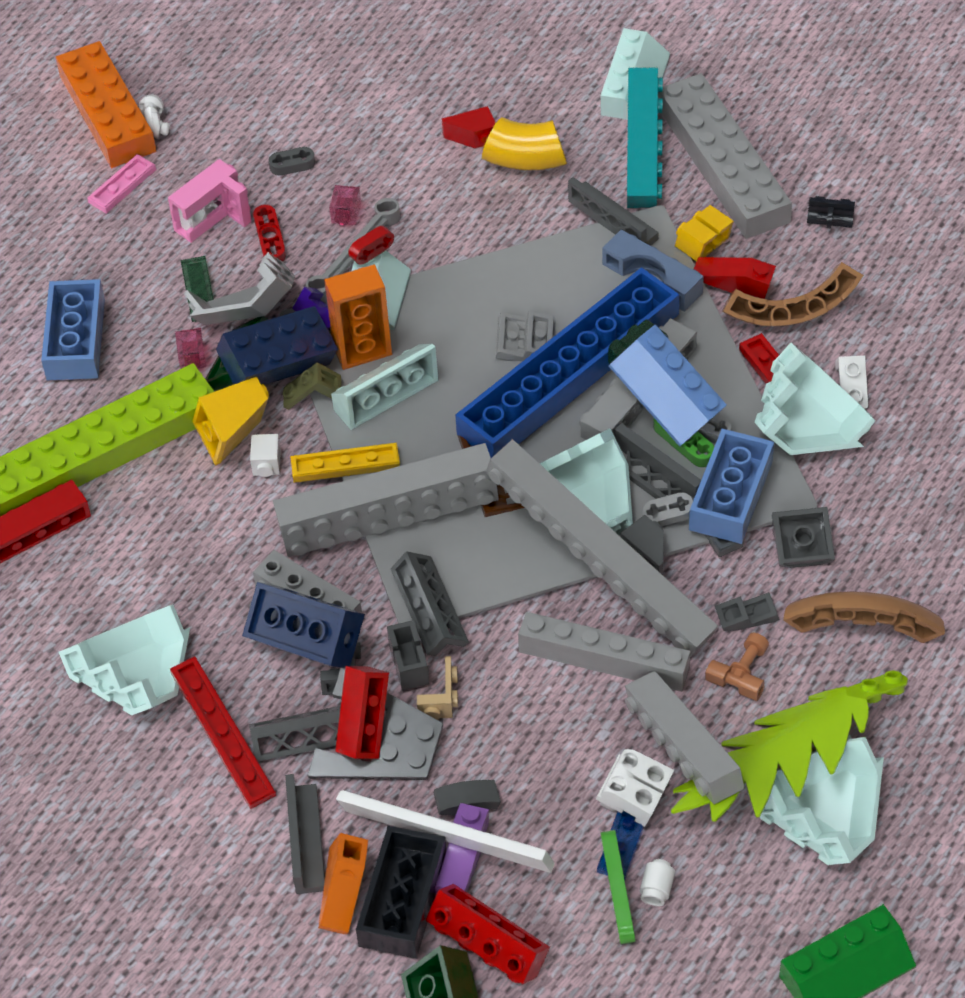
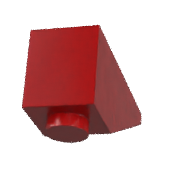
M698 257L694 270L703 275L704 284L731 293L737 289L750 296L765 299L776 266L754 258Z

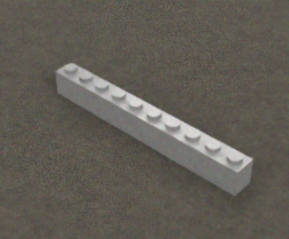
M513 439L490 459L486 469L489 478L495 484L501 485L513 501L521 503L534 520L544 524L555 539L561 540L567 545L576 558L582 559L590 566L593 574L603 578L616 595L624 597L637 614L647 618L658 633L664 634L670 639L674 647L689 650L691 658L713 636L718 627L713 620Z

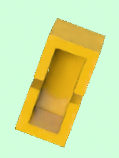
M709 205L704 210L697 211L691 220L687 223L683 222L678 227L675 247L697 261L698 257H706L713 249L719 247L729 238L734 221L712 205Z

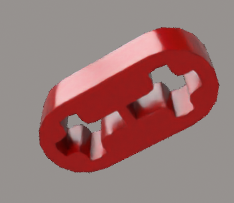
M378 226L353 242L348 250V255L357 264L363 265L386 251L393 244L395 236L385 226Z

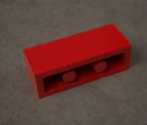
M369 666L345 667L335 752L355 759H379L389 672Z

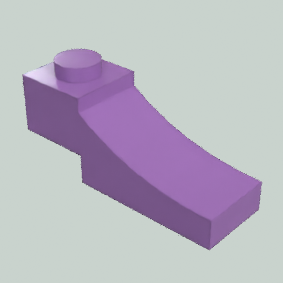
M460 803L453 823L486 832L489 825V809ZM449 843L435 885V893H438L439 889L451 884H455L467 892L481 852Z

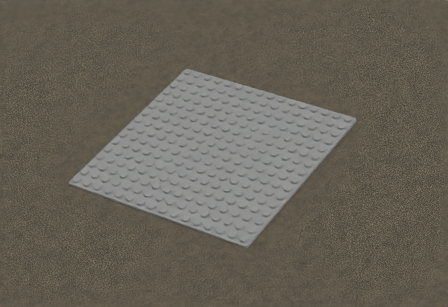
M658 205L632 213L659 232V239L651 246L656 247L667 256L677 259L688 268L694 269L695 265L691 257L675 247L678 236L676 235L677 230L664 206ZM594 223L410 275L395 329L390 330L392 355L343 370L335 354L330 365L325 367L341 375V385L343 387L357 380L361 375L380 367L384 362H389L408 349H412L419 344H433L436 347L438 381L352 430L333 410L332 399L316 390L313 391L310 397L331 451L397 442L400 466L461 450L456 431L455 414L522 362L496 358L498 318L500 313L505 312L526 317L528 311L552 315L554 316L553 337L635 273L621 276L602 265V247L615 234L600 223ZM703 283V293L685 312L679 309V315L673 319L697 332L696 350L687 360L727 404L718 415L727 418L731 422L732 431L773 441L755 423L757 413L763 411L765 403L761 401L762 395ZM292 308L280 312V316L296 311ZM610 370L518 445L540 464L585 441V439L581 438V425L579 424L581 416L585 411H590L595 405L598 396L602 393L604 394L610 388L613 379L617 375ZM645 408L628 428L702 480L706 467L695 466L657 434L653 428L654 417ZM775 442L773 462L747 532L772 525V512L817 508L818 505L793 455H789ZM622 452L625 459H627V454ZM642 465L631 466V471L636 474L647 473V469ZM372 473L343 476L342 479L346 481ZM651 480V485L655 488H667V483L663 480ZM630 481L632 519L634 523L643 516L642 509L644 505L655 498ZM511 497L506 499L507 504L516 503ZM481 505L461 512H452L435 519L419 521L406 527L401 526L386 530L381 534L365 536L398 624L412 620L391 572L392 566L406 551L432 557L459 619L597 578L591 571L590 566L582 559L576 558L571 553L569 547L561 540L555 539L544 524L534 520L526 508L484 517ZM658 509L653 510V518L658 517ZM689 519L662 526L664 530L663 557L709 544L705 534L689 530ZM420 564V566H421L424 570H426L425 566L422 565V564Z

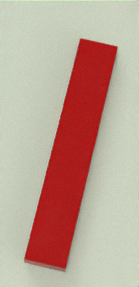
M196 656L170 668L171 675L249 808L252 809L275 797L276 792Z

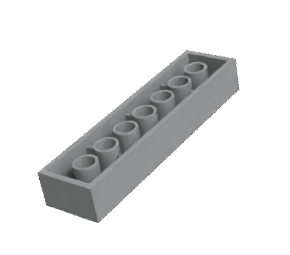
M700 73L663 86V92H658V98H663L662 116L745 239L791 223V200L704 75Z
M486 443L273 500L287 556L303 555L313 550L329 548L342 542L355 541L364 536L381 534L386 530L401 526L406 527L419 521L435 519L441 515L461 512L467 508L487 505L499 500L497 485L489 478L486 472L491 459Z

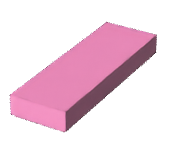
M137 154L87 197L88 203L107 214L156 171V165Z

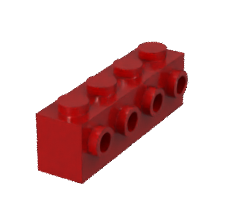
M455 884L439 889L426 918V921L432 924L437 932L450 936L458 941L460 947L473 951L482 957L484 963L497 967L506 973L511 981L521 983L522 985L538 976L550 950V946Z

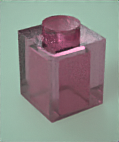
M335 185L329 206L331 223L356 225L361 207L360 187Z
M201 328L175 331L180 369L192 363L195 364L197 369L207 367Z

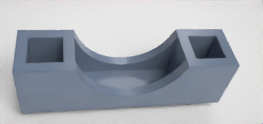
M620 230L602 247V265L621 276L636 272L642 267L680 294L679 309L684 312L703 293V275L681 264L677 259L660 252L656 247L644 243L632 234Z

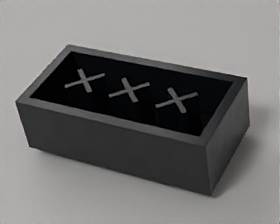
M387 826L356 927L358 947L417 959L427 926L426 918L436 895L435 885L447 851L446 838L444 836Z

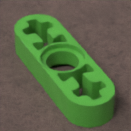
M653 418V428L657 434L695 466L707 467L714 449V445L699 432H696L689 441H686L679 447Z

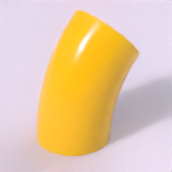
M501 117L491 130L482 152L483 160L512 169L542 170L567 164L553 120L527 124Z

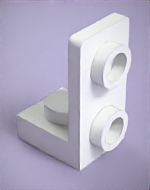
M865 355L838 357L835 360V369L839 371L840 386L866 409L868 407Z

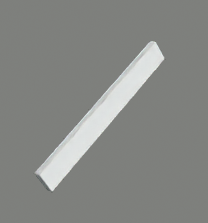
M340 790L336 798L346 812L398 828L444 836L448 843L551 873L555 865L548 852L541 848L344 790Z

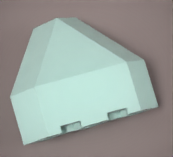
M790 343L772 363L770 371L774 375L772 381L766 383L761 399L765 404L763 411L757 413L756 425L789 455L864 447L860 443L859 438L870 430L875 422L873 416L793 343Z
M610 428L540 463L618 535L633 524L629 465Z
M172 604L59 651V655L71 680L76 683L83 682L92 688L93 693L108 702L114 701L123 706V711L134 715L178 695L179 687L170 673V668L184 662L190 627L183 629L175 607Z
M849 735L844 754L835 773L829 774L817 750L811 752L806 782L799 797L795 796L782 769L778 768L769 800L759 818L769 825L773 822L784 829V835L802 848L808 846L819 853L818 859L827 865L850 863L875 840L884 757L875 758L866 737L852 739Z

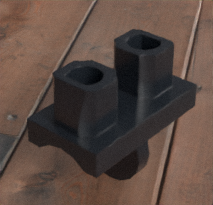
M822 196L810 197L807 223L826 225V229H831L832 226L852 228L855 202H852L850 199L832 200Z

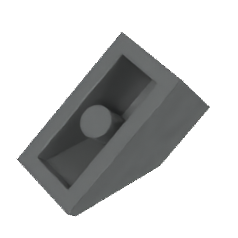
M644 514L621 532V538L663 575L664 530L657 521H652Z

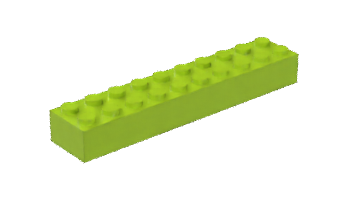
M192 363L1 456L0 516L70 480H73L76 486L79 487L195 430L196 428L192 421L198 399L214 392L195 364Z

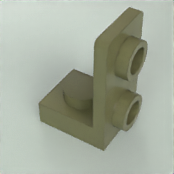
M319 363L314 364L283 388V407L289 410L315 390L332 399L331 394L342 387L341 375Z

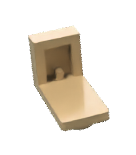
M445 656L446 694L417 695V709L436 720L440 718H453V707H458V691L452 690V683H458L457 666H452L451 656Z

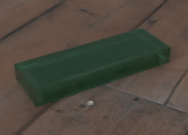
M200 256L180 260L186 290L206 302L214 300L206 257Z

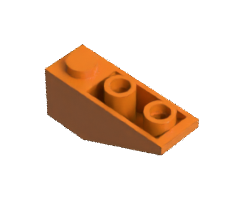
M340 833L329 847L318 928L341 934L349 933L365 868L368 839Z

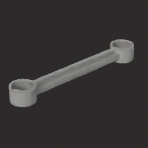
M384 198L377 201L374 206L375 216L323 275L313 276L307 280L306 287L316 288L324 294L321 298L322 302H327L324 279L343 274L354 262L348 255V250L352 243L378 226H391L399 222L401 217L399 203L395 199Z

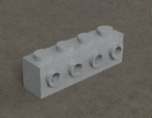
M275 550L253 571L255 587L257 582L277 585L362 613L360 601Z

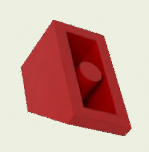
M488 106L441 119L442 134L445 139L472 148L485 146L487 138L496 124Z

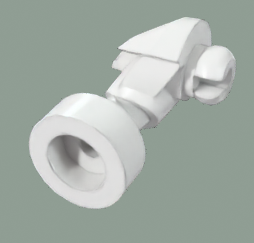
M146 95L138 106L151 128L154 138L159 139L160 134L167 136L170 124L160 120V115L164 109L163 101L156 95Z

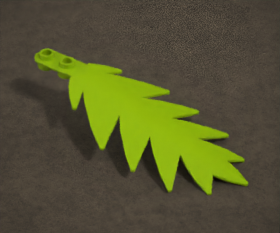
M887 671L884 675L872 679H864L861 683L849 687L844 686L810 695L808 700L811 702L791 707L754 721L755 725L775 726L723 741L721 743L722 746L745 747L728 752V754L740 767L743 783H746L755 816H761L769 800L776 779L778 764L795 796H801L810 765L812 743L829 774H834L844 754L851 729L852 716L859 732L864 733L868 722V703L881 701L882 694L899 695L904 693L905 686L908 684V678L899 671ZM690 780L673 789V793H688L671 809V813L675 814L692 810L710 803L711 820L716 822L731 807L740 791L713 804L706 795H700L694 781Z

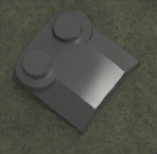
M827 507L772 512V532L775 537L780 567L817 566L835 561Z

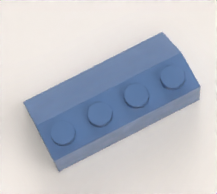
M656 324L634 341L609 365V368L679 447L727 406Z

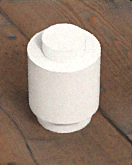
M655 859L653 862L646 864L640 887L641 900L644 903L663 906L665 901L669 899L675 870L669 862Z

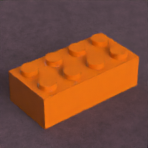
M375 264L324 279L331 335L338 348L336 355L342 369L345 370L391 356L392 348L386 291Z

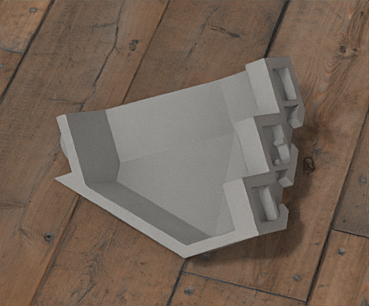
M268 252L261 259L262 262L257 269L263 279L254 287L208 302L186 290L184 295L189 299L190 303L188 305L193 311L190 317L203 325L266 316L290 290L295 275L283 261Z

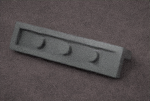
M574 177L568 180V202L615 235L620 230H623L650 246L659 239L658 231L588 182L581 183Z
M621 423L614 429V437L621 451L627 454L626 461L629 465L630 481L655 499L676 493H686L694 500L701 479ZM642 465L647 469V473L636 474L631 471V466ZM651 480H663L667 483V488H655L651 485ZM685 503L681 506L679 505L680 511L685 510Z
M406 551L392 566L391 572L410 616L415 621L417 632L427 655L437 656L447 644L465 647L469 641L432 557ZM420 564L424 565L425 568H426V570H424V569L420 566ZM448 628H449L452 632H454L455 635H451V634L449 633Z
M341 706L249 724L256 760L259 762L313 751L316 748L323 749L336 746L337 739L335 738L338 733V727L332 723L339 722ZM321 725H328L335 730L327 741H321L313 736ZM312 728L310 733H308L304 729ZM298 730L307 736L301 746L293 747L285 742L292 731ZM285 733L281 739L276 736L277 734ZM270 736L279 742L272 752L260 754L257 738ZM310 739L316 742L312 744H307ZM281 745L287 747V749L279 750Z
M294 774L285 775L295 891L296 894L322 892L324 890L325 876L317 784L296 786Z

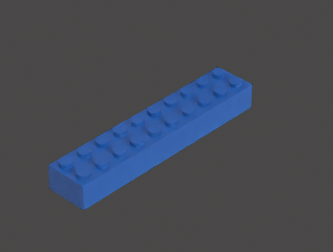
M641 267L455 414L457 435L466 439L471 446L486 443L490 458L497 454L512 439L517 444H520L611 370L609 365L652 326L656 324L659 328L664 326L670 318H676L679 315L680 294Z

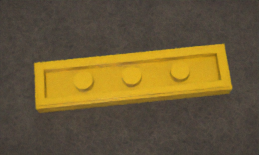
M397 442L290 456L293 483L374 473L400 466Z

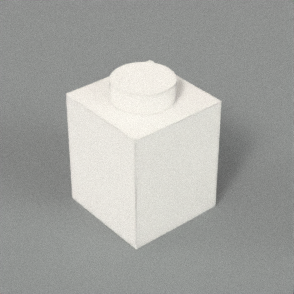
M278 434L251 435L250 462L253 476L269 477L271 475H280L281 448Z

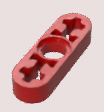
M260 205L253 211L262 255L264 257L268 252L272 254L270 247L275 246L277 254L273 256L284 261L286 258L285 246L276 211L270 205ZM263 215H267L268 223H264ZM267 232L276 233L272 238L263 237Z

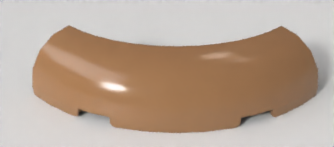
M841 262L835 266L831 274L816 289L805 295L785 300L773 301L757 298L735 289L727 299L722 312L738 320L761 326H789L817 318L836 307L855 289L864 275Z
M832 592L806 597L790 603L785 609L783 621L802 633L834 625L835 620H852L853 624L872 626L876 625L877 622L893 625L895 631L906 634L921 643L928 642L945 634L944 621L931 610L902 598L871 592Z

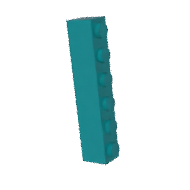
M628 68L627 208L657 206V199H662V184H657V177H662V162H657V156H662V141H657L658 134H662L663 119H658V113H663V98H658V92H663V77H658V68Z

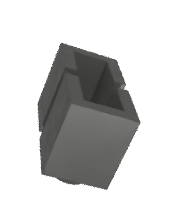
M411 620L387 626L389 648L402 691L428 685V665L422 645L420 644L415 621Z

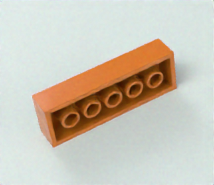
M100 41L55 56L60 78L111 169L128 163L137 154L144 157L156 152L151 128Z

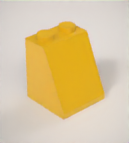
M257 376L204 395L198 399L192 422L215 465L220 464L261 422L269 394L266 386L260 384Z

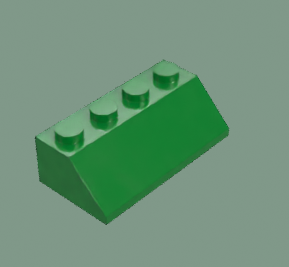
M882 904L782 959L779 977L794 998H862L916 968V964L902 928L886 906Z

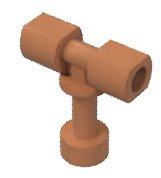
M750 633L744 642L746 651L741 660L733 662L730 666L712 660L705 671V679L721 687H724L727 683L738 687L739 694L758 701L764 691V680L752 676L749 667L756 655H764L769 646L768 640L761 634Z

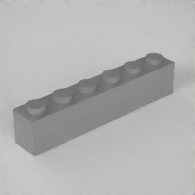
M671 318L664 326L659 327L686 359L696 350V331ZM618 377L613 379L610 388L604 394L602 393L598 396L595 405L590 411H585L581 416L579 422L581 425V438L587 440L609 428L614 435L616 427L621 423L629 427L645 409Z
M526 612L518 633L519 653L631 680H637L655 671L670 689L683 692L690 670L689 650Z
M655 671L625 685L628 696L625 698V703L632 714L636 713L638 715L640 723L645 730H651L656 743L666 748L671 761L680 764L684 776L687 779L692 778L701 796L706 795L713 804H716L745 789L740 767Z

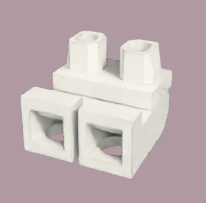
M625 749L616 758L596 800L600 801L601 806L611 811L622 813L624 810L636 817L635 822L645 827L674 770L637 751Z

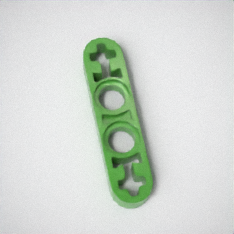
M615 830L600 832L620 944L633 943L636 941Z

